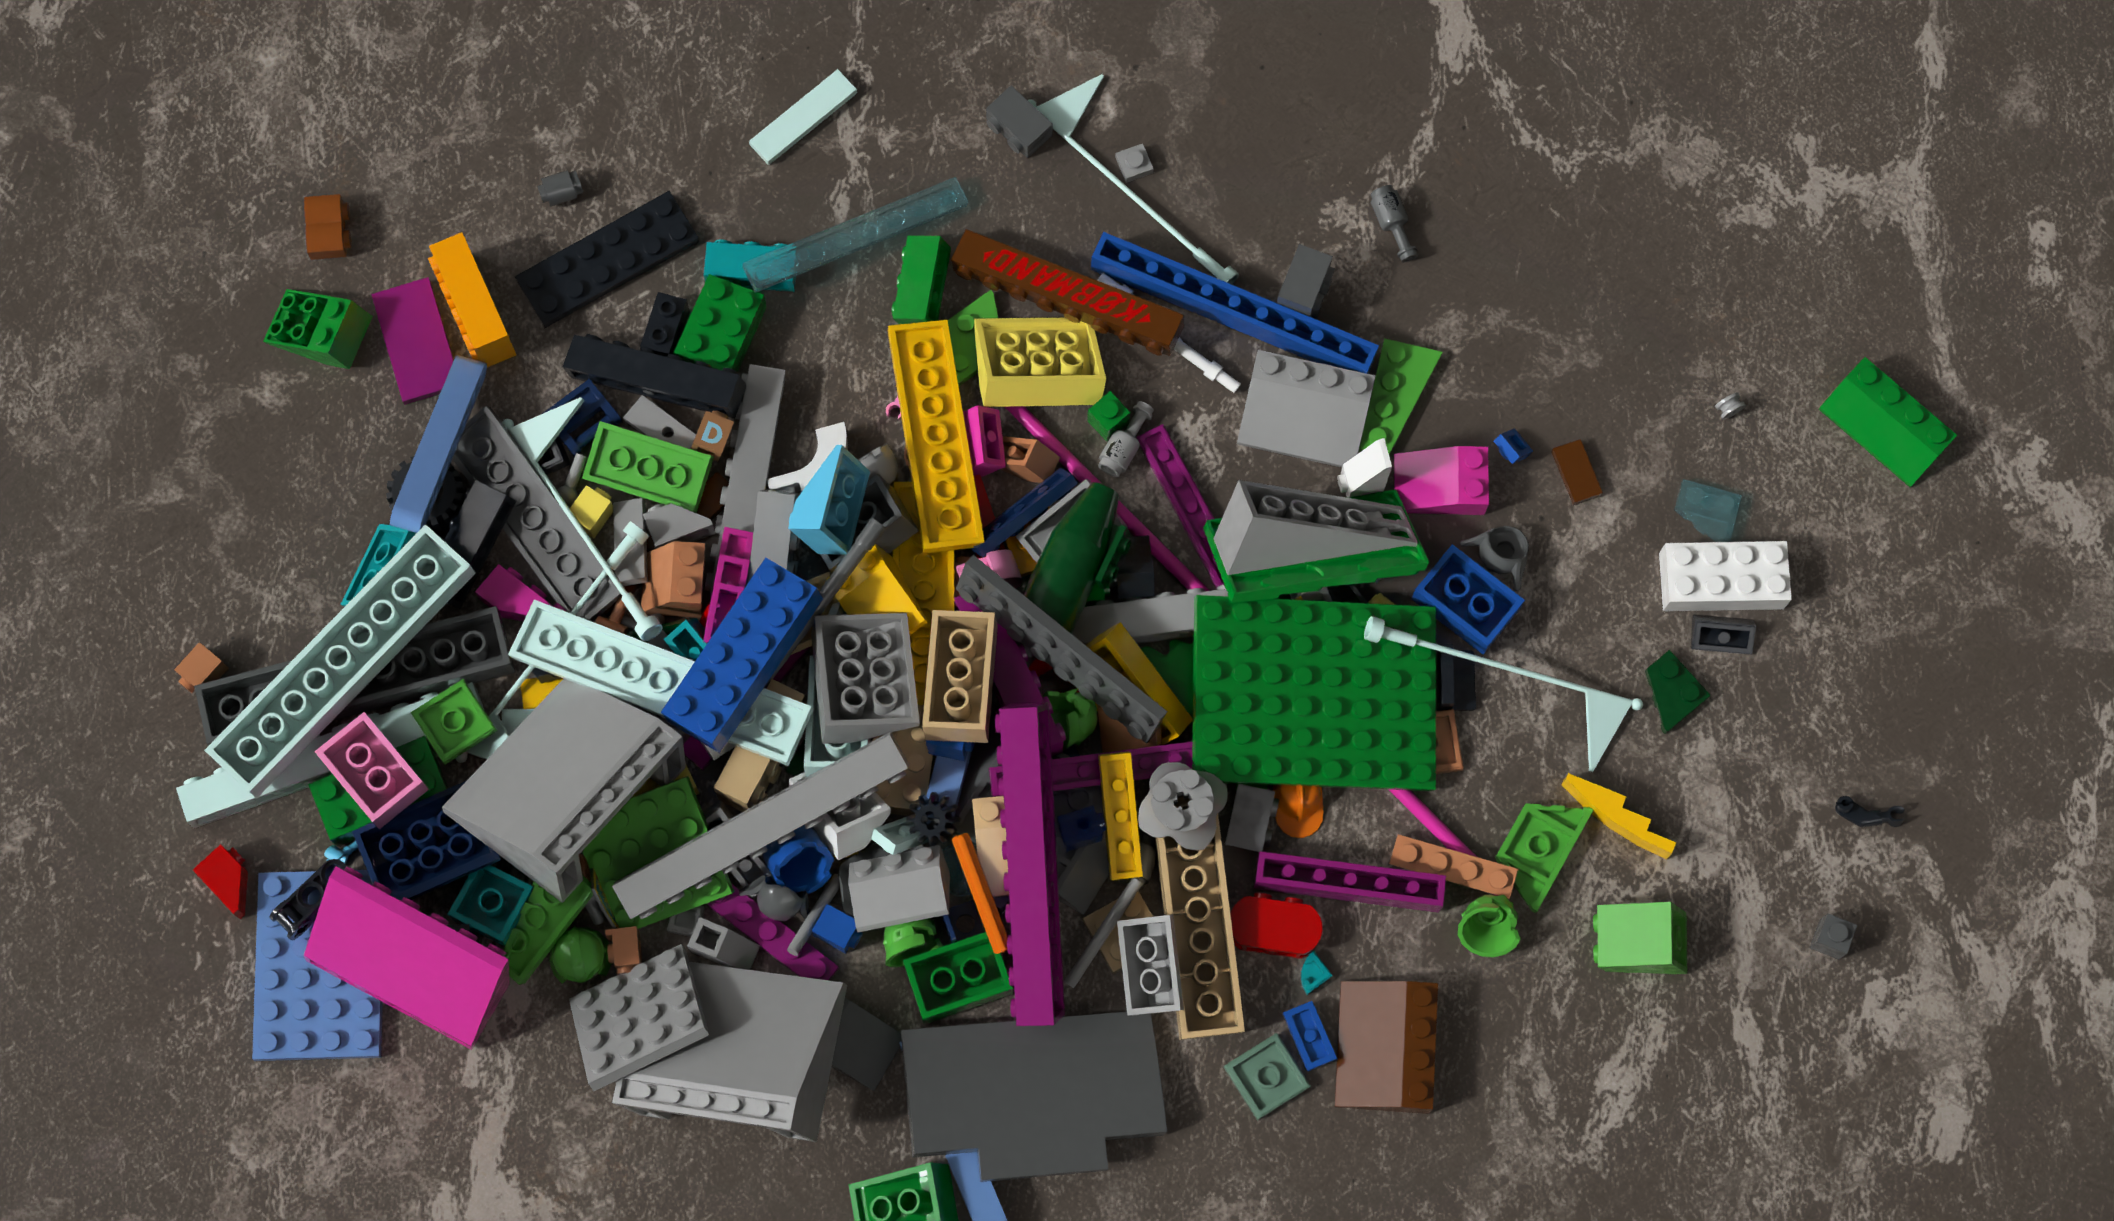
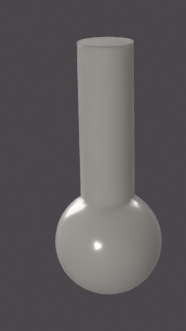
M578 453L574 457L564 486L557 489L569 509L578 497L576 487L587 460L586 456Z

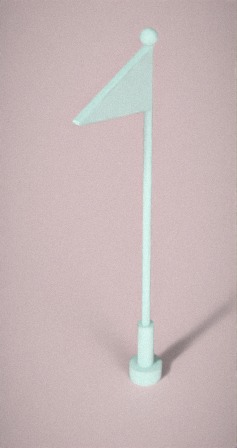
M1103 74L1039 106L1036 105L1034 100H1028L1053 124V129L1192 251L1193 257L1217 279L1231 285L1234 284L1239 276L1236 270L1231 266L1224 269L1201 247L1197 249L1071 137L1102 82Z
M580 397L515 426L511 419H505L502 423L521 447L563 511L621 593L622 602L637 622L635 631L642 641H649L658 636L662 631V625L653 615L647 616L633 594L625 590L538 464V461L582 405L584 399Z
M631 521L623 529L627 534L606 561L614 571L637 542L643 545L649 537L647 533ZM605 570L601 572L572 609L571 614L576 615L605 579L608 575ZM529 665L489 715V719L497 729V732L456 757L457 762H465L468 753L487 760L510 736L498 714L535 667Z
M1371 616L1365 627L1364 639L1378 643L1383 638L1414 647L1416 644L1584 692L1590 772H1593L1630 706L1634 710H1640L1643 707V702L1639 698L1631 700L1417 639V635L1384 626L1385 621L1381 618Z

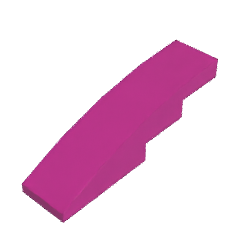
M724 527L703 643L709 642L745 588L750 564L753 532Z

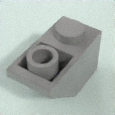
M701 917L687 945L691 953L726 967L751 970L760 949V945L728 928Z

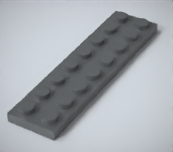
M485 406L467 421L452 459L472 486L475 480L516 501L503 529L554 600L567 610L566 612L570 613L604 569L521 447L493 409ZM608 575L576 616L593 622L622 596Z
M973 555L965 563L956 590L966 602L973 603L983 612H994L997 623L1006 629L1007 634L1013 640L1021 642L1028 647L1036 659L1049 664L1061 679L1070 681L1078 688L1083 697L1093 700L1102 707L1104 713L1109 718L1118 720L1134 738L1141 739L1146 744L1151 740L1168 711Z

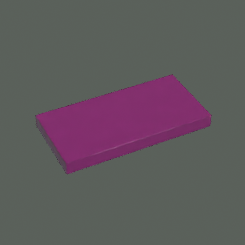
M429 277L371 294L403 404L406 405L439 395L454 359Z

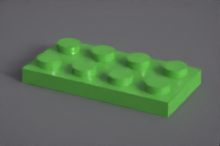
M599 421L582 479L661 504L668 505L672 503L697 513L714 456Z

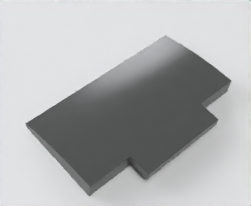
M1127 1012L1067 1016L1062 1017L1055 1025L1016 1026V1021L901 1030L912 1158L977 1152L980 1182L1099 1172L1108 1170L1105 1141L1164 1136L1167 1133L1164 1099L1151 1013L1127 1016Z

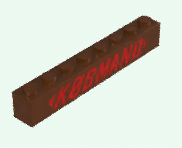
M967 229L951 259L953 270L963 279H976L991 290L998 291L1001 289L1008 292L1016 300L1034 302L1040 309L1046 312H1053L1054 310L1064 314V317L1071 322L1080 323L1082 321L1091 325V328L1099 333L1107 334L1109 332L1117 335L1121 341L1127 344L1134 345L1137 343L1145 346L1147 351L1155 355L1161 356L1165 354L1171 356L1185 326L1184 315Z

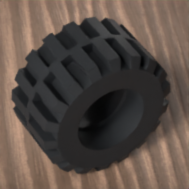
M405 461L399 464L401 470L398 472L394 469L391 474L394 480L387 483L389 493H386L391 510H393L412 462L408 464ZM451 463L442 483L444 487L443 495L439 502L433 506L426 523L437 535V531L440 530L444 534L449 532L448 526H450L451 519L456 513H459L467 491L458 471L455 470Z

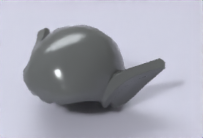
M1501 526L1492 528L1476 537L1461 540V547L1479 546L1480 559L1487 569L1498 574H1508L1511 572L1514 590L1519 591L1521 589L1522 577L1529 552L1528 539L1521 530L1513 526Z
M767 875L757 878L739 890L740 896L757 894L759 910L773 920L787 921L798 912L801 913L805 920L810 913L808 895L805 891L794 892L786 886L781 887L777 885L774 879Z

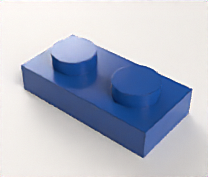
M1313 1001L1283 1012V1017L1307 1072L1337 1060Z

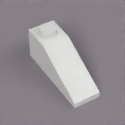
M1385 438L1378 439L1343 464L1341 475L1337 476L1341 493L1346 492L1347 497H1354L1384 491L1392 468Z

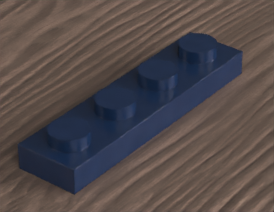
M1062 468L1058 469L983 528L985 543L974 546L971 549L981 557H985L988 552L997 551L1002 542L1009 537L1018 535L1024 529L1025 524L1033 518L1043 515L1048 510V506L1070 493L1071 489L1078 484L1073 475Z

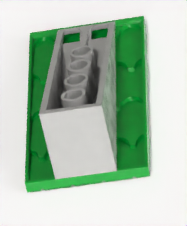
M1238 480L1223 517L1206 520L1203 527L1231 603L1275 599L1281 594L1319 591L1323 587L1371 583L1376 582L1377 578L1416 575L1420 571L1426 570L1429 564V560L1396 489L1354 497H1340Z

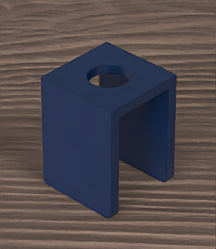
M974 900L949 908L948 915L941 916L951 943L986 932ZM963 915H969L975 921L973 930L968 933L959 931L956 926L958 918Z

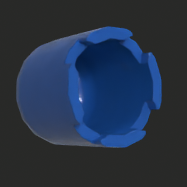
M805 825L794 830L795 836L781 844L775 840L766 845L768 850L762 856L777 885L781 887L786 886L794 892L806 890L810 894L821 888L831 877L832 874L829 870L832 862H834V857L813 827L806 829Z

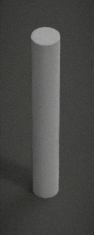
M833 874L788 946L787 951L790 954L798 956L825 906L831 903L840 888L838 874Z

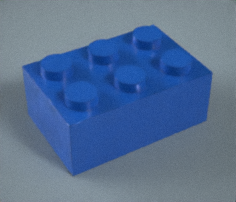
M1453 544L1418 585L1411 598L1419 606L1436 607V619L1482 655L1485 654L1519 612L1525 601Z

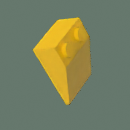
M876 544L865 554L835 595L847 615L907 613L910 635L928 622L893 557Z

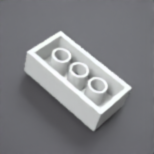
M1787 541L1665 543L1659 553L1663 611L1784 609L1792 600Z

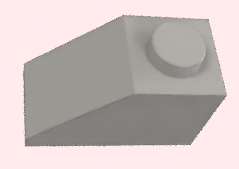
M672 503L668 505L657 504L649 508L647 513L643 514L655 548L673 541L695 542L715 534L711 519Z

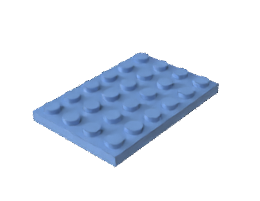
M356 870L363 875L362 880L373 885L367 870ZM316 871L258 873L252 1060L381 1058L382 1002L305 960L304 953L314 922L301 936L295 940H290L287 937L288 932L277 921L273 922L269 917L271 912L281 902L291 896ZM314 890L309 894V905L319 901V890Z

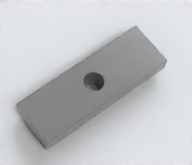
M643 395L623 417L625 422L643 435L691 449L696 436L695 433ZM668 432L674 433L670 438L664 437Z
M643 498L613 503L614 551L627 534L623 529L630 521L646 533V522L643 517L646 509ZM647 540L643 545L637 542L616 568L615 575L623 586L648 582Z

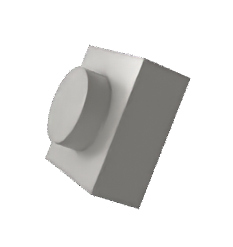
M1143 143L1116 153L1115 158L1126 183L1153 174L1154 169Z

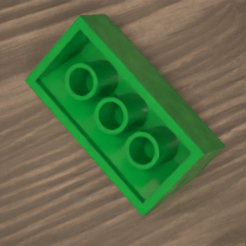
M1866 357L1845 377L1819 408L1824 415L1909 487L1919 479L1957 436L1956 433Z

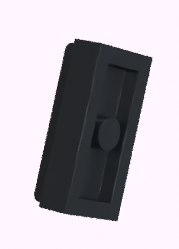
M1440 644L1453 649V644ZM1459 650L1474 655L1472 650ZM1437 651L1439 711L1454 709V711H1474L1476 708L1475 662Z

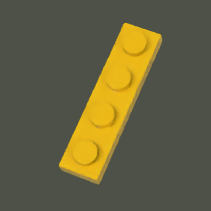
M1131 752L1098 755L1110 879L1119 880L1143 877Z

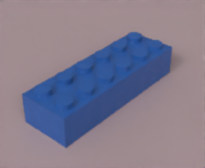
M765 557L661 711L666 720L720 754L822 602L823 597L817 587Z

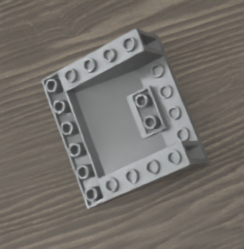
M563 678L442 806V809L451 819L563 903L583 881L579 854L649 778L662 786L673 782L686 768L682 735L659 718L600 690Z
M689 962L709 1036L617 1080L612 1103L641 1116L670 1120L671 1113L765 1127L787 1138L817 1142L847 985L843 982Z

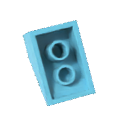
M836 445L796 499L793 512L789 517L788 529L817 554L846 555L851 549L870 471L843 445Z

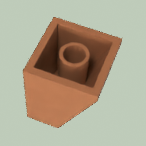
M673 541L647 552L648 582L642 583L641 607L647 615L662 614L663 616L701 618L705 573V543Z

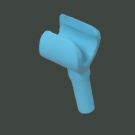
M354 841L342 850L335 845H331L324 853V856L328 858L326 861L337 859L346 864L348 856L358 849L357 843Z

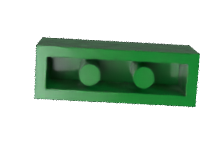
M908 235L906 246L902 250V269L897 277L898 291L896 301L892 304V316L898 324L938 321L951 247L941 236Z

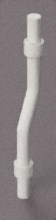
M1102 273L1097 280L1134 295L1132 289L1125 284L1121 286L1105 273ZM1179 337L1174 347L1176 352L1203 370V375L1211 381H1218L1233 393L1237 391L1241 383L1222 370L1223 367L1216 361L1210 362L1184 343Z

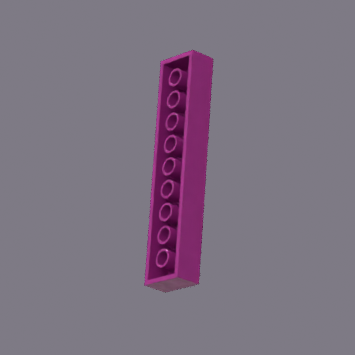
M1049 702L1017 703L1000 708L999 714L995 716L996 732L1001 733V746L997 747V762L999 765H1002L1003 777L999 778L998 787L999 795L1004 796L1005 809H1001L1000 812L1001 827L1006 828V841L1002 842V856L1008 862V872L1004 873V889L1009 891L1010 904H1006L1005 908L1006 922L1011 923V935H1008L1007 951L1008 954L1013 955V967L1009 968V984L1014 986L1015 998L1011 999L1010 1010L1011 1016L1016 1017V1026L1055 1025L1065 1015Z

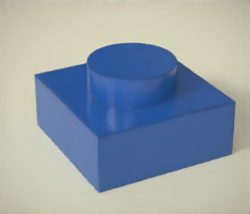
M1515 428L1500 434L1493 441L1498 446L1500 454L1512 464L1526 459L1533 452Z

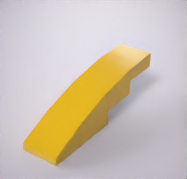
M1569 773L1564 778L1562 786L1582 807L1593 809L1592 815L1608 828L1635 845L1664 859H1667L1672 854L1676 842L1647 831L1651 819L1622 808L1626 796Z

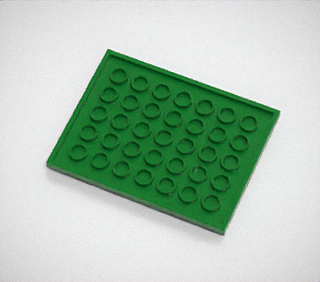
M1196 595L1194 597L1192 769L1211 773L1223 781V783L1417 791L1436 790V650L1416 644L1414 647L1383 638L1378 643L1364 639L1367 621L1371 616L1384 619V626L1417 635V639L1436 644V607L1290 599H1265L1231 603L1229 596Z

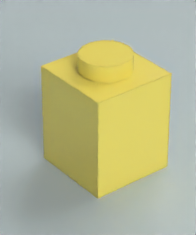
M586 485L570 507V510L587 535L594 539L613 513V504L608 493L598 487L593 490Z

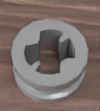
M1738 392L1727 396L1715 405L1717 410L1722 411L1721 417L1723 420L1734 416L1746 407L1744 402L1739 401L1740 395Z

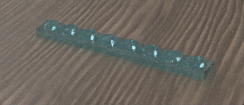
M954 177L744 262L742 267L756 293L967 207L969 202L957 178Z

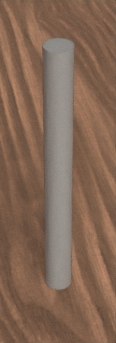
M1135 878L1130 880L1063 982L1072 988L1076 986L1143 883Z

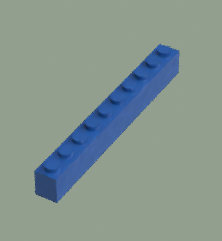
M1106 232L1102 233L1091 257L1092 271L1099 274L1105 273L1116 281L1309 361L1368 374L1379 347L1377 344Z

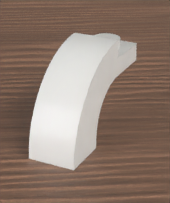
M841 422L816 429L818 448L812 461L800 470L767 479L769 490L802 492L836 445H843L848 450L845 423Z

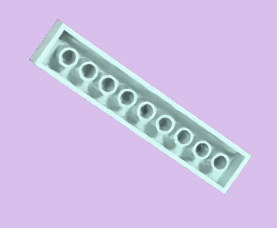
M425 524L204 751L249 793L258 798L473 577L475 572L471 565Z

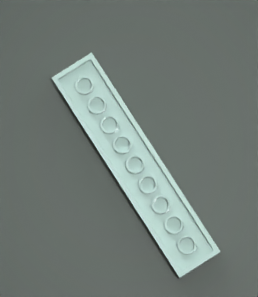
M537 600L533 601L508 653L515 660L571 682L600 690L625 703L664 717L661 711L695 662ZM763 688L728 740V743L789 766L814 709L812 706Z

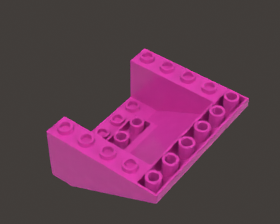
M336 866L329 877L304 953L305 960L472 1050L510 985L509 959L505 957L506 952L492 944L485 947L477 943L478 937L465 929L460 928L459 932L447 926L449 922L435 913H431L430 917L418 911L420 906L410 899L403 897L400 901L390 896L392 891L378 882H374L373 885L362 880L363 875L347 866L342 870Z

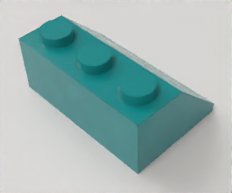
M379 524L340 605L345 607L416 533L390 525Z

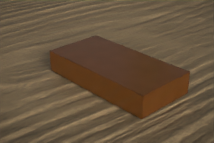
M1581 439L1552 449V455L1573 506L1602 496L1603 492Z

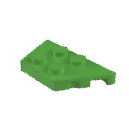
M989 290L948 320L958 386L978 373L974 320L998 318L992 290Z
M1525 803L1495 857L1498 863L1518 869L1514 887L1532 912L1536 913L1592 814L1593 809L1590 807L1580 809L1565 808V806L1560 805L1549 807L1542 806L1541 804Z

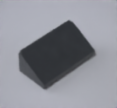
M1693 614L1691 649L1752 655L1756 624L1752 619Z

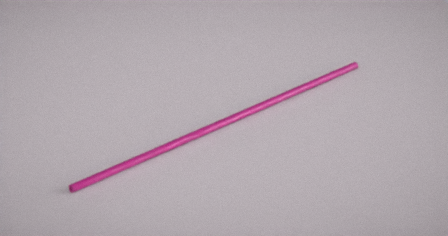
M1025 406L1005 407L1038 441L1060 457L1059 462L1080 483L1088 479L1091 482L1102 484ZM1118 501L1116 513L1128 526V531L1133 536L1149 535L1151 554L1187 590L1203 588L1205 591H1210L1140 520ZM1388 789L1446 848L1477 857L1411 790Z

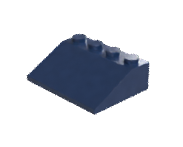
M466 781L408 806L381 829H378L372 822L352 831L372 884L378 882L392 891L390 896L400 901L403 897L413 900L501 860L499 854L443 812L442 806Z

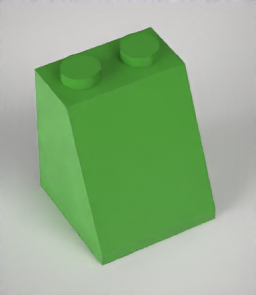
M1672 902L1597 905V914L1593 916V928L1595 933H1598V945H1594L1593 957L1600 969L1605 972L1687 974V916L1684 910Z

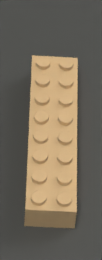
M1184 796L1178 797V802L1174 805L1176 808L1181 806L1182 810L1188 808L1190 799L1184 798ZM1218 813L1216 815L1217 828L1215 835L1204 850L1186 849L1170 836L1163 838L1155 837L1164 915L1173 914L1184 1006V1010L1176 1011L1179 1040L1245 1032Z

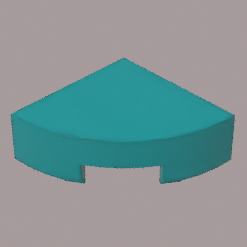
M1315 951L1308 955L1301 970V984L1306 995L1333 976Z

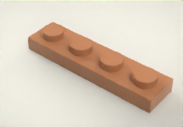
M1399 834L1397 835L1389 863L1415 872L1446 875V881L1498 896L1505 895L1508 899L1511 898L1518 869Z

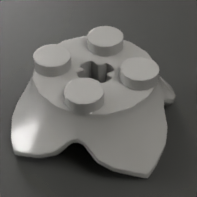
M1179 762L1161 764L1151 775L1149 793L1140 805L1139 828L1152 837L1163 838L1170 836L1186 849L1204 850L1215 835L1217 828L1216 815L1224 808L1227 802V787L1223 781L1211 773L1193 770ZM1184 796V798L1190 799L1187 809L1182 810L1181 806L1176 808L1174 804L1178 802V797Z

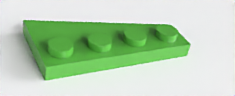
M1384 338L1358 450L1359 453L1378 439L1385 438L1390 455L1442 355L1441 351Z
M584 876L583 881L563 903L533 882L534 888L528 901L524 903L520 912L522 915L516 928H513L503 950L506 952L505 957L509 959V976L518 985L527 982L594 895L591 890V882Z

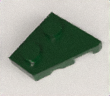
M1670 650L1645 670L1648 684L1652 688L1653 702L1655 708L1658 709L1662 723L1660 725L1661 730L1664 734L1669 732L1710 697L1706 689Z

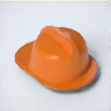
M1273 785V791H1275L1274 798L1279 799L1275 819L1282 832L1295 838L1308 837L1316 832L1323 821L1322 787Z

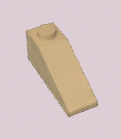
M1004 796L972 799L977 856L992 896H1009V891L1004 889V873L1008 872V862L1002 856V842L1006 841V828H1002L1000 823L1001 809H1005Z

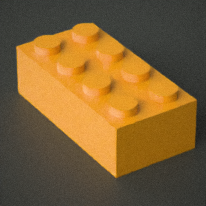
M463 232L430 245L429 248L433 256L428 258L429 263L472 359L487 363L488 368L516 356L517 354Z

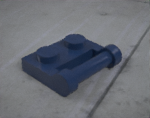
M590 379L545 411L548 412L580 397L584 399L582 405L558 435L573 457H575L576 453H582L581 449L594 440L599 421L574 440L569 434L602 410L606 415L600 420L614 426H618L623 422L618 413Z

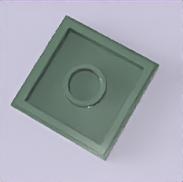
M1277 1033L1223 1067L1257 1121L1311 1087Z

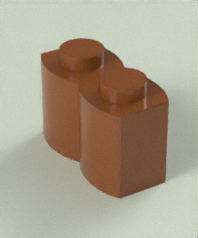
M340 194L304 197L306 246L310 259L347 257V248L352 247L350 230H345V220H350L349 203L344 202Z

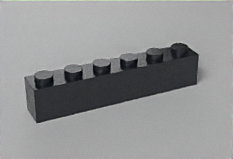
M574 334L562 366L573 379L581 381L590 379L593 384L711 413L712 411H719L734 419L747 387L740 374L733 369H713L705 362L695 361L693 364L685 362L684 359L673 354H668L667 357L660 356L651 349L641 347L640 350L632 349L620 341L607 343L591 334H586L585 337Z

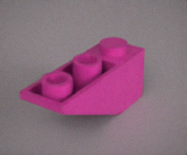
M499 564L475 591L480 601L489 608L497 606L502 618L524 621L534 600L552 606L545 600L547 595L535 585L529 588L521 582L523 577L512 567L506 570ZM555 603V605L553 606L560 610L567 611L558 603Z

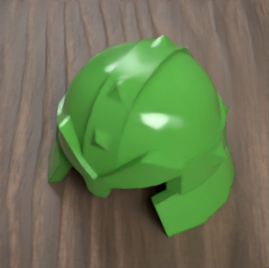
M1078 688L1066 691L1065 693L1047 691L1043 695V697H1048L1052 705L1053 714L1051 716L1054 723H1060L1065 732L1066 740L1063 741V751L1074 744L1079 746L1081 742L1094 732L1097 725L1095 702L1086 699L1081 693H1078Z
M1483 895L1478 897L1461 914L1463 918L1458 925V937L1461 944L1474 954L1482 957L1506 955L1515 949L1520 941L1518 929H1515L1518 913L1513 908V902H1510L1505 895Z
M928 918L885 927L883 940L886 952L885 965L894 968L904 967V959L942 947L943 945L939 938H934L933 936L936 934L934 919L930 920Z
M574 926L572 929L565 931L550 951L549 961L554 976L562 984L566 980L585 983L597 973L607 976L612 965L608 960V940L600 932L589 927Z

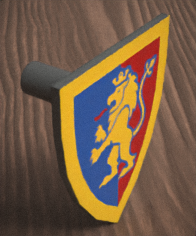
M591 868V890L594 895L585 907L595 925L604 922L605 915L614 929L619 928L595 870Z

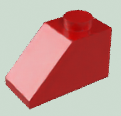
M220 844L193 871L236 917L241 919L245 916L248 871L241 864L246 860L235 848L232 847L228 851Z

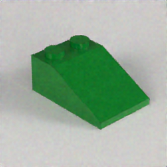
M930 1162L848 1184L854 1221H959L949 1164Z

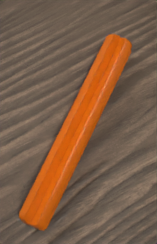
M960 834L952 838L953 846L992 950L995 954L1007 951L1008 935L970 834Z

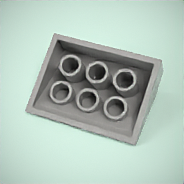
M1258 350L1237 444L1342 468L1344 463L1358 454L1375 375Z
M907 613L814 616L811 639L822 744L853 743L885 735L890 731L896 732L919 726L920 721Z

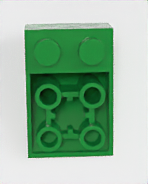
M286 289L263 342L329 366L350 369L373 316L349 299Z

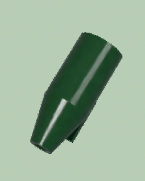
M1092 482L1052 530L1022 593L1071 634L1095 583L1105 590L1109 582H1114L1119 571L1117 564L1120 557L1128 553L1132 543L1127 527L1124 525L1119 527L1114 524L1120 495L1115 490L1097 482Z

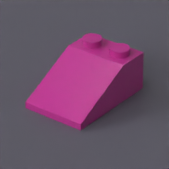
M1454 446L1394 454V489L1397 490L1406 512L1418 514L1484 515L1489 505L1488 447Z

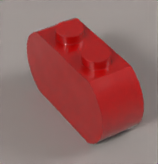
M1254 893L1253 897L1246 896L1239 900L1230 913L1234 946L1242 951L1303 959L1315 950L1322 936V921L1318 912L1311 905L1303 904V900L1299 898L1286 897L1284 901L1272 900V895Z

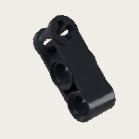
M337 859L325 862L291 896L281 902L271 912L270 919L273 922L277 921L288 932L287 937L290 940L297 939L315 921L329 877L337 866L344 870L346 866L349 867L348 865ZM314 890H319V901L309 905V894Z

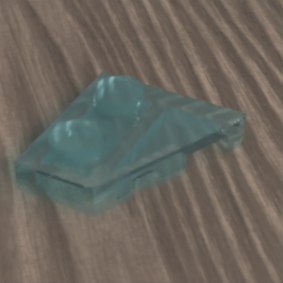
M1683 479L1674 510L1685 520L1691 521L1703 535L1707 534L1715 542H1730L1742 495Z

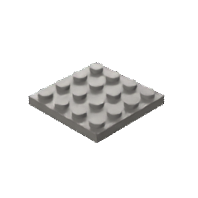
M682 944L636 965L629 973L609 978L569 999L588 1084L593 1091L709 1036L688 955Z

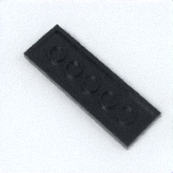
M667 191L514 277L544 328H547L700 241L671 192Z

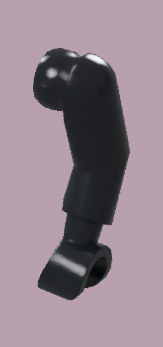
M1849 796L1840 797L1835 805V810L1841 817L1859 827L1882 825V822H1887L1892 827H1899L1904 819H1894L1891 817L1893 813H1904L1905 809L1901 806H1893L1888 811L1883 812L1881 810L1868 811L1855 803Z

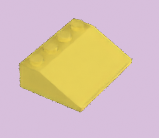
M1065 317L982 318L974 320L979 387L984 407L1094 405L1103 397L1106 375L1095 330L1091 328V325L1082 321L1074 323Z

